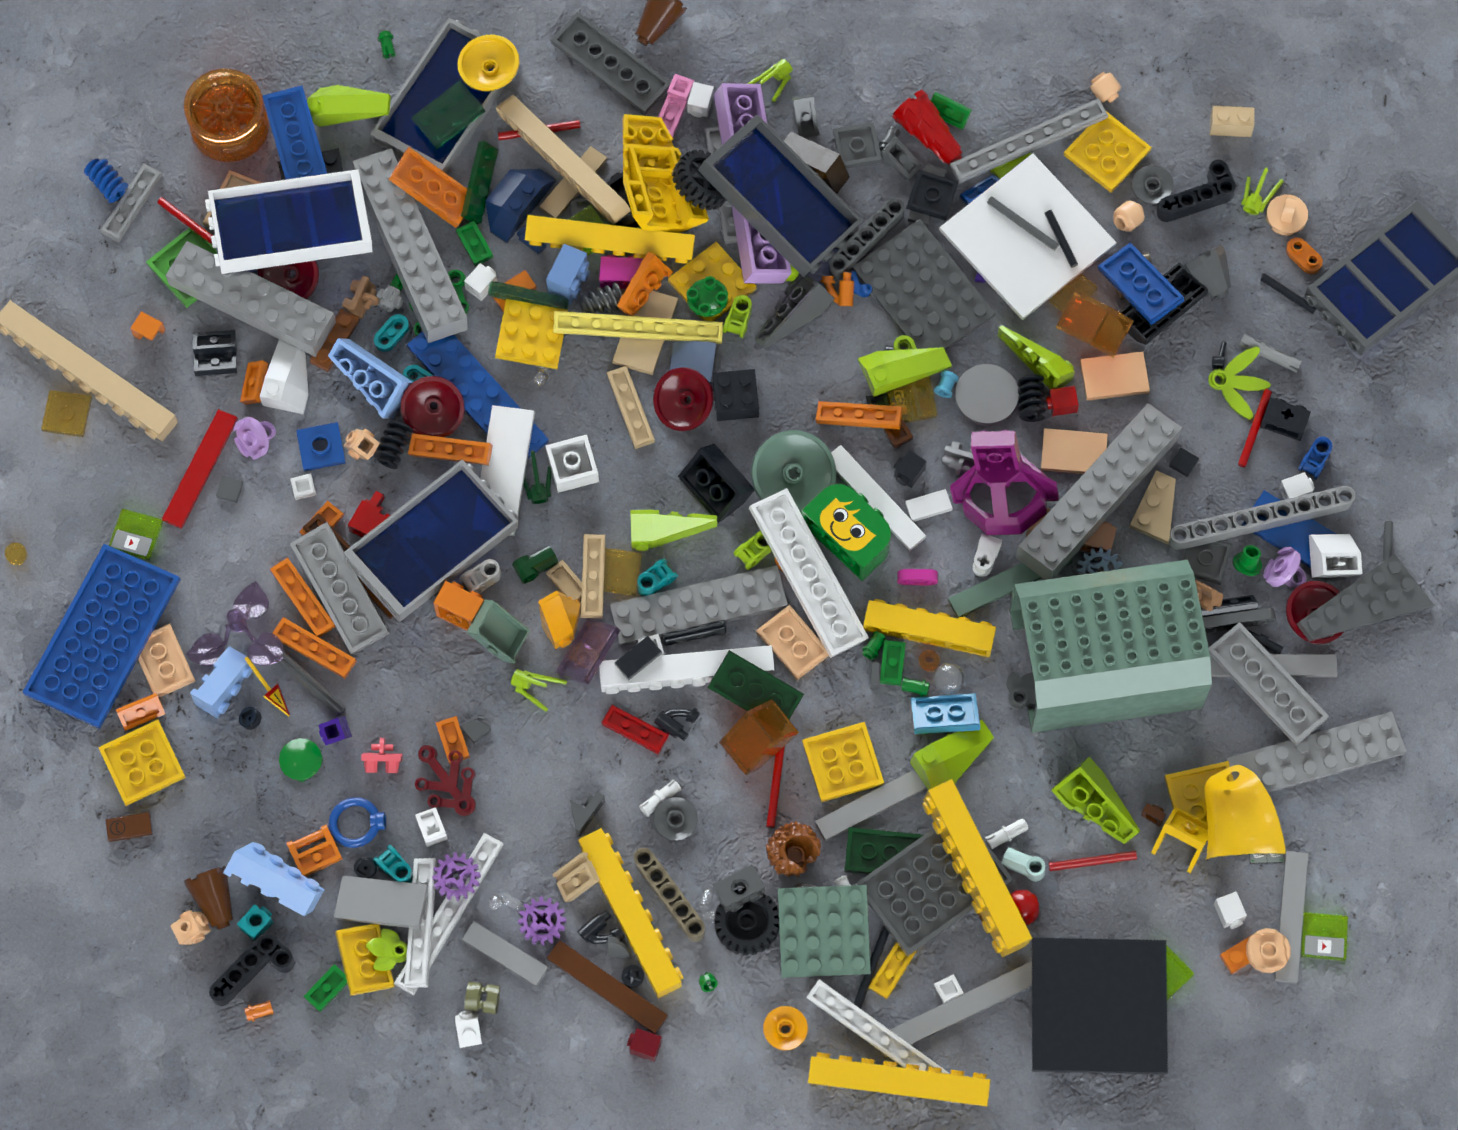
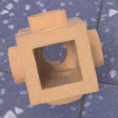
M355 429L347 435V442L344 444V447L349 450L347 453L356 460L359 458L369 460L376 452L380 442L374 439L375 435L367 429Z
M192 910L182 913L180 919L170 925L180 945L199 943L211 931L207 917L202 912H192Z

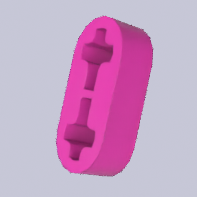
M902 569L897 572V583L900 585L918 586L936 585L938 583V571L932 569Z

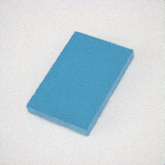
M976 693L911 698L915 734L980 730Z

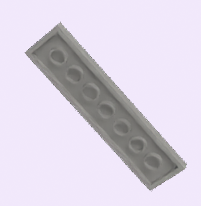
M777 565L610 604L620 646L638 643V639L659 634V637H663V634L719 621H732L783 609L788 606Z
M1388 712L1310 734L1297 746L1289 740L1229 757L1225 761H1229L1230 767L1242 765L1250 769L1257 775L1267 792L1270 793L1404 755L1406 749L1393 713ZM1237 771L1232 772L1234 780L1239 776Z

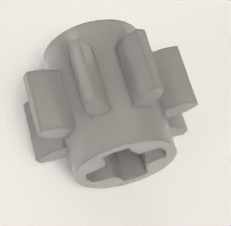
M387 286L385 290L380 288L376 296L380 300L378 306L387 312H392L394 308L399 310L403 303L400 296L401 292L392 286Z

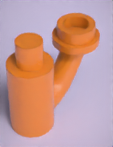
M843 272V281H839V294L832 285V283H835L834 276H821L820 283H824L826 290L835 298L833 301L836 304H839V306H853L854 281H851L850 272Z

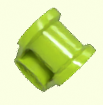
M740 295L734 299L724 323L723 333L731 332L739 335L740 338H744L752 314V303L749 297ZM739 305H746L748 308L742 311L737 307Z
M761 531L757 532L747 542L741 544L733 553L735 557H739L743 561L747 570L755 567L764 557L772 552L769 545L761 546L758 544L760 540L765 539Z

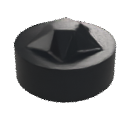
M254 707L245 708L239 715L240 725L248 730L255 729L261 722V713Z
M368 856L359 858L354 864V872L360 878H371L377 872V863Z
M637 965L625 967L622 972L623 983L629 988L639 987L644 981L643 970Z

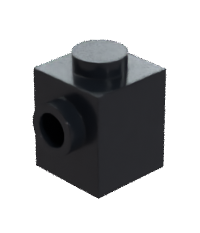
M908 450L903 459L899 458L894 464V477L896 481L903 486L907 485L912 488L926 469L927 461Z

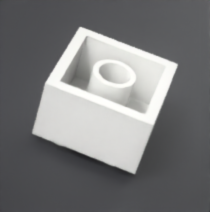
M587 434L546 445V453L558 493L599 482L598 471Z

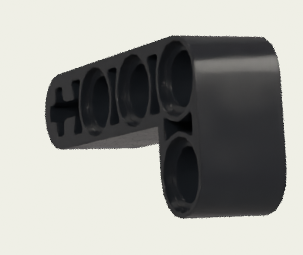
M1220 159L1211 162L1207 174L1209 183L1162 198L1157 210L1159 220L1170 222L1231 201L1236 184L1226 162ZM1219 170L1222 174H1215L1213 171ZM1227 188L1230 192H1223L1221 189ZM1206 194L1209 195L1210 198L1205 199L1201 195ZM1189 201L1191 205H1185L1182 202Z
M271 934L261 935L212 984L209 990L211 999L218 1006L227 1005L268 963L282 973L291 971L295 964L292 954ZM272 942L273 947L270 950H263V944ZM253 957L258 959L254 966L246 965L248 959ZM281 957H289L287 964H278V960ZM234 974L242 975L240 981H231V977ZM226 982L232 988L231 990L228 988V986L226 987ZM220 991L224 992L225 995L221 997L217 996L216 993Z

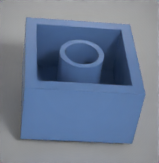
M563 245L546 278L548 296L570 305L574 299H578L581 293L580 286L583 281H587L590 274L587 253L569 245Z

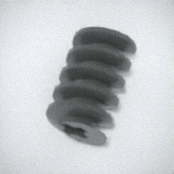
M615 282L612 283V290L606 285L604 286V292L600 288L596 289V295L589 291L588 298L585 294H581L579 300L582 313L596 314L598 310L601 314H604L605 307L611 312L612 305L620 309L617 307V304L623 294Z

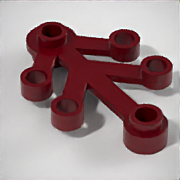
M430 745L422 746L418 751L419 759L428 763L442 782L428 781L426 778L421 777L415 781L416 789L420 791L428 789L450 792L454 799H441L438 795H431L427 800L428 805L432 808H454L461 816L471 815L476 808V802L471 796L472 783L476 776L475 770L466 767L461 771V777L464 779L461 793L457 783L463 754L457 750L449 753L448 759L451 762L448 775L436 759L437 750ZM425 750H428L429 756L425 758L423 753ZM455 753L459 755L457 761L453 760V755ZM470 770L471 777L466 778L465 773ZM424 780L425 786L420 788L419 783ZM436 797L438 799V803L436 805H433L432 799ZM463 801L467 802V807L465 809H462L461 807Z

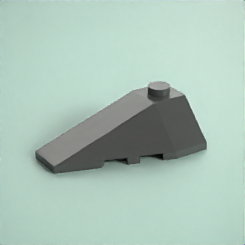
M799 274L785 290V299L782 303H777L774 308L776 313L773 318L767 319L756 336L755 341L765 349L819 316L830 307L831 302L835 298L817 281L808 275L803 277Z

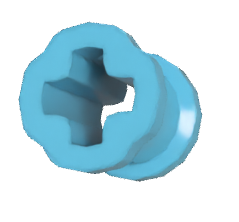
M944 370L940 373L941 379L938 386L934 388V392L941 397L951 398L955 382H958L959 377L953 372Z

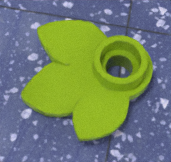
M382 929L381 938H373L366 944V948L377 956L373 966L375 970L388 971L393 969L396 963L406 961L407 944L400 941L398 934L391 929ZM401 948L403 953L398 954L395 952V949Z

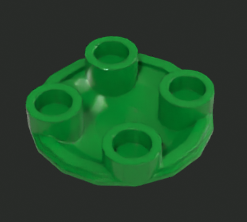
M707 276L705 279L695 282L686 292L687 303L690 309L696 315L702 317H712L719 314L728 303V291L725 285L712 276Z
M302 738L291 740L284 745L279 756V764L283 773L299 782H304L314 776L323 762L319 747L309 739Z

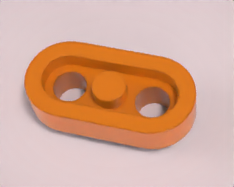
M1292 238L1288 242L1286 247L1288 257L1304 272L1316 274L1320 271L1323 259L1305 240ZM1299 245L1301 249H1295L1294 246ZM1313 259L1316 263H1310L1309 260Z

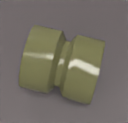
M469 981L465 996V1010L477 1012L479 1009H482L483 1013L496 1014L500 998V986L487 984L483 987L482 983ZM483 994L487 995L486 1001H482Z

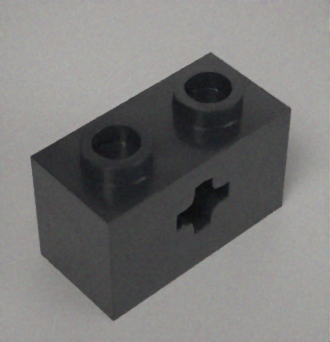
M1270 398L1260 428L1301 441L1311 411L1301 405L1294 406L1288 404L1281 398Z

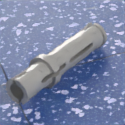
M1244 334L1239 344L1240 347L1245 349L1259 347L1260 353L1257 357L1262 356L1295 373L1302 362L1267 345L1265 341L1262 340L1260 342L1247 334Z

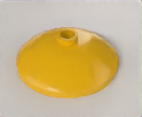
M499 35L479 36L471 40L462 49L458 58V71L462 80L468 86L480 91L496 90L507 85L515 77L519 69V54L514 44L505 37Z

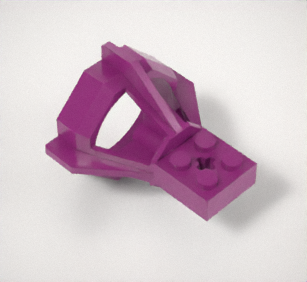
M1015 431L972 432L971 450L975 465L950 485L953 503L963 504L964 515L986 535L1023 534L1047 514V501H1059L1057 482L1048 478L1041 470L1020 454ZM1011 482H1027L1036 490L1035 496L1023 509L1009 514L1006 489L1010 486ZM976 483H985L990 486L993 514L984 512L972 501L970 492Z

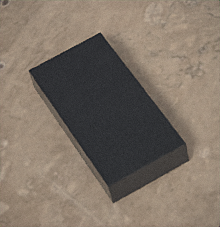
M647 636L614 663L629 681L660 656L662 651Z

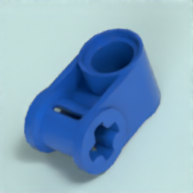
M1318 437L1304 456L1298 470H1303L1313 475L1314 479L1317 480L1331 453V440L1327 437ZM1324 446L1327 451L1320 452L1316 447Z

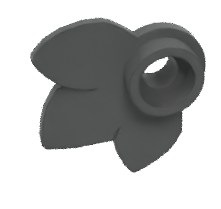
M1012 672L1006 682L1010 692V705L1016 709H1023L1028 705H1036L1033 672L1027 673L1023 677ZM1021 696L1023 701L1018 702L1015 698Z

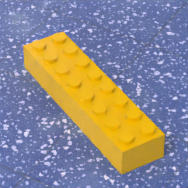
M951 779L929 789L923 799V808L927 815H931L934 821L932 822L933 828L937 834L941 835L944 841L942 845L945 852L953 858L952 866L957 874H961L964 880L962 881V886L967 894H971L974 900L972 901V906L977 914H981L984 920L982 921V926L987 934L990 933L994 940L992 941L994 950L1004 957L1026 947L1032 937L953 780Z

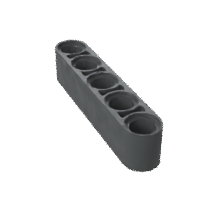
M889 199L831 257L829 273L831 276H834V279H843V272H851L853 266L864 259L903 219L905 205L901 199ZM892 208H897V209H899L900 211L897 212V213H894V212H892V211H890V210H891ZM879 222H883L886 225L883 227H879L876 224ZM865 236L871 237V240L865 241L862 238ZM854 250L857 254L850 255L848 252ZM839 264L842 265L844 268L836 269L834 268V266Z

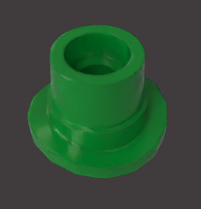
M1253 545L1245 546L1242 552L1234 556L1233 566L1245 575H1258L1262 569L1261 551Z

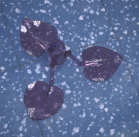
M256 581L248 585L238 595L233 603V609L227 613L226 619L229 624L225 625L224 641L215 633L202 635L186 653L190 660L199 665L213 666L225 651L224 646L228 643L230 630L234 632L245 631L254 642L247 650L248 657L252 663L265 666L277 663L283 658L284 648L280 639L275 634L264 632L258 639H255L247 627L246 620L249 617L253 619L259 618L269 608V600Z

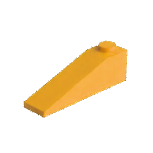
M555 591L539 600L538 605L542 629L554 648L557 649L568 646L574 639L581 614V603L577 599L573 600L570 596L567 598L562 592Z

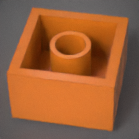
M445 581L433 602L436 616L467 631L484 601L482 599L483 596L475 591L470 593L464 590V587L459 583Z

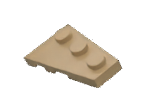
M1156 470L1129 528L1169 545L1175 478Z

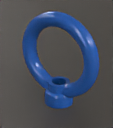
M348 798L338 803L332 810L328 823L329 831L333 839L342 846L349 848L362 847L371 842L379 830H386L385 812H379L373 803L364 798ZM351 806L363 807L371 815L370 830L358 839L344 837L337 827L339 815Z

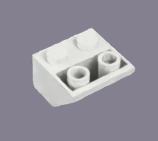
M1350 534L1309 535L1312 578L1354 577L1362 574L1361 552Z

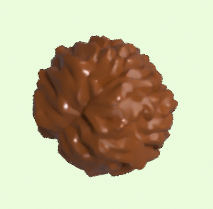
M797 821L780 826L779 830H775L774 835L768 839V844L766 845L767 858L770 861V865L774 866L778 875L783 874L788 877L791 875L799 877L801 873L804 874L807 871V863H814L821 852V840L817 838L816 832L809 825L800 824Z

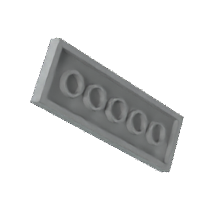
M328 522L290 543L352 655L390 634L361 580L343 560L344 550Z
M1240 622L1209 647V653L1212 658L1296 746L1329 718L1328 714Z

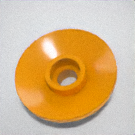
M780 1006L773 1009L766 1016L763 1032L771 1046L787 1051L797 1048L804 1042L808 1032V1024L805 1016L798 1009L791 1006ZM784 1026L790 1029L786 1034L781 1031Z

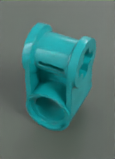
M665 558L660 559L652 567L639 575L637 591L641 596L657 593L674 582L678 577V574L673 572L666 564L667 560ZM644 582H650L652 586L649 588H645L641 584Z
M390 844L383 854L373 859L377 866L393 881L412 883L413 872L411 867ZM405 870L408 872L404 878L397 877L400 871Z

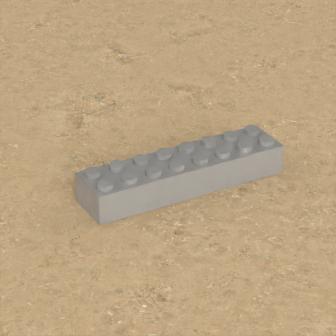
M186 241L166 274L170 286L314 357L317 356L318 351L336 323L333 312L246 270L221 274L220 266L216 267L214 254Z

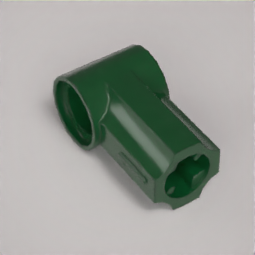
M548 546L531 556L525 555L518 558L512 563V566L521 582L526 584L536 579L539 573L558 564V560L552 548Z

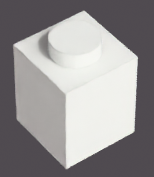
M693 82L687 103L688 113L695 117H708L714 97L713 86Z
M480 263L464 280L465 289L482 301L498 284L496 272L491 267H485Z
M1304 472L1281 480L1279 490L1283 499L1286 500L1313 493L1314 484L1312 479L1307 478Z
M1237 891L1217 898L1214 902V907L1223 928L1230 926L1231 929L1243 925L1247 915Z

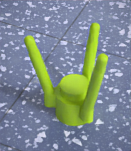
M781 59L777 64H774L770 69L747 84H755L760 81V84H763L771 77L778 81L782 79V83L772 98V102H775L786 83L791 79L789 74L793 71L792 66L786 60Z
M1264 168L1256 191L1251 193L1250 196L1251 177H1247L1244 199L1241 205L1243 210L1249 214L1258 215L1259 212L1263 213L1265 206L1283 183V179H1280L1262 202V197L1259 193L1266 178L1268 168Z
M517 669L511 679V685L516 687L515 692L522 694L547 712L548 708L524 689H529L531 684L547 687L546 683L536 679L567 684V681Z

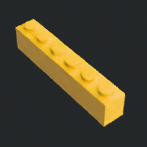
M881 599L869 600L863 628L867 632L873 633L878 631L886 636L990 657L996 631V627L992 626L989 622L981 621L976 623L971 622L966 617H959L957 619L950 617L946 613H929L928 610L923 608H916L915 610L908 608L904 604H886V601Z

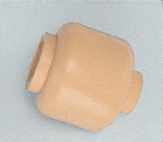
M1102 72L1091 81L1090 90L1097 99L1099 98L1101 103L1105 101L1111 103L1119 97L1117 92L1121 89V85L1113 74Z
M1126 201L1114 211L1113 215L1115 226L1126 232L1133 231L1144 221L1145 217L1142 206L1134 201Z

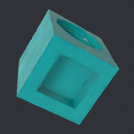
M254 904L237 925L243 933L255 942L272 926V914L264 906L259 908ZM262 918V923L259 926H252V920Z

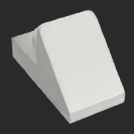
M436 807L415 815L427 847L447 840V835Z

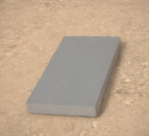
M342 876L334 918L341 921L420 929L429 887L427 884Z

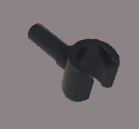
M1224 341L1221 343L1219 356L1212 357V369H1222L1224 367V353L1227 345Z

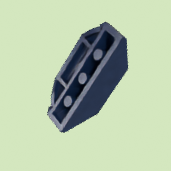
M541 169L509 170L485 200L490 233L508 243L527 219V216L532 213L554 185L556 179Z

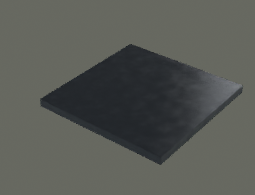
M1032 938V1072L1168 1074L1166 940Z

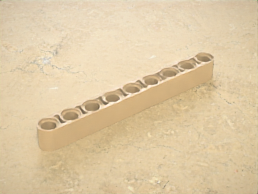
M511 95L496 107L500 117L513 130H518L519 132L517 133L609 222L615 224L630 212L628 204L518 98Z

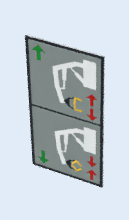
M1249 854L1250 864L1285 863L1284 854Z

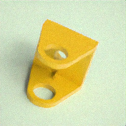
M1174 807L1160 832L1151 854H1156L1167 833L1197 849L1186 871L1191 873L1208 841V825L1195 816Z

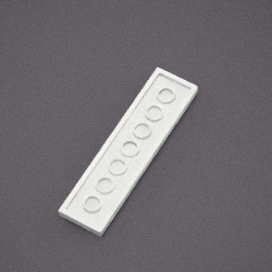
M786 488L750 505L749 510L829 657L832 658L868 640L869 637L788 489Z

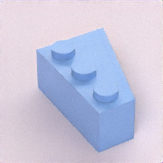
M228 646L214 663L213 667L215 668L209 676L205 674L202 678L204 682L198 690L193 689L190 692L195 705L216 718L220 714H224L229 707L228 702L232 696H236L241 689L240 684L244 678L247 679L253 671L244 659L246 656Z

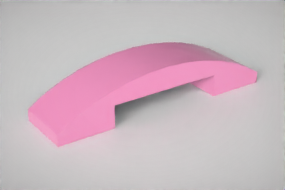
M675 74L667 91V98L659 114L672 138L683 116L694 80Z

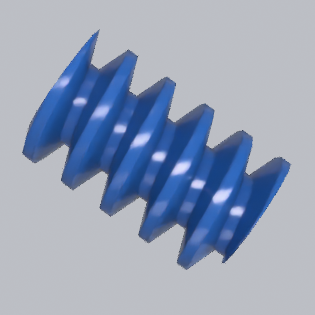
M94 159L90 161L84 169V174L89 176L90 181L94 182L95 187L99 188V191L104 194L109 203L119 200L127 190L128 183H123L124 179L121 176L118 177V172L113 171V166L108 165L107 159L101 161Z

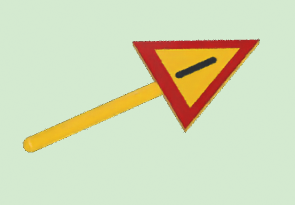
M246 656L244 658L268 691L263 697L289 717L290 714L278 683L271 689L249 657Z

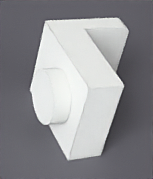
M463 1011L456 1015L455 1023L460 1048L482 1044L477 1012Z

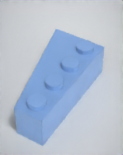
M338 338L328 357L345 376L349 377L356 389L363 393L366 400L377 409L378 414L382 418L394 419L401 407L404 392L413 382L352 340Z
M254 842L236 850L223 872L229 877L233 873L242 878L240 882L246 886L251 884L259 887L260 893L267 897H278L280 904L303 916L314 910L324 892V889L319 886L317 881L306 878L299 869L288 866L283 862L282 858L270 854L265 850L264 846Z

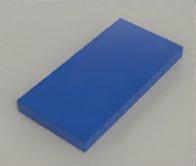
M1131 242L1098 265V270L1151 325L1184 302V297Z
M1264 490L1253 507L1282 500ZM1284 510L1277 511L1281 516L1288 515ZM1264 515L1257 516L1260 521L1267 520ZM1309 519L1254 532L1253 534L1280 550L1285 547H1292L1300 554V562L1311 568L1309 535L1336 533L1315 520ZM1243 521L1241 526H1245L1246 522Z

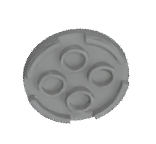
M992 364L974 366L964 372L957 382L955 390L957 406L967 420L977 425L993 426L1006 420L1014 413L1018 404L1017 383L1008 371Z

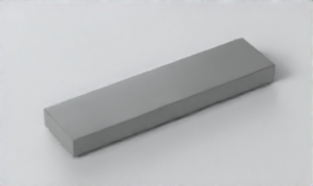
M143 164L100 230L101 233L120 242L163 176L162 173Z
M473 921L462 938V941L536 987L548 970V966Z

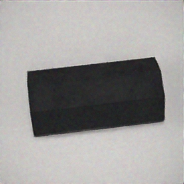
M1180 262L1163 276L1184 297L1183 303L1152 325L1131 303L1117 313V317L1125 331L1137 342L1147 345L1208 294V289L1189 274Z

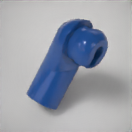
M856 271L850 272L851 281H854V294L863 298L868 297L872 293V286L859 283Z

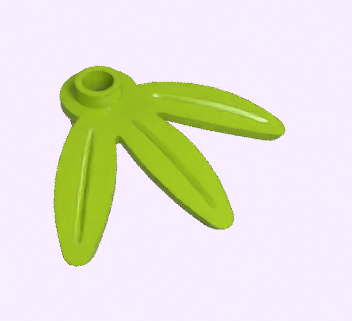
M1257 346L1237 355L1228 363L1224 370L1215 369L1208 376V383L1211 388L1221 390L1230 407L1248 420L1253 419V412L1234 388L1243 391H1260L1271 386L1268 381L1260 378L1235 376V374L1250 365L1258 356L1260 348ZM1216 376L1220 377V384L1215 382Z

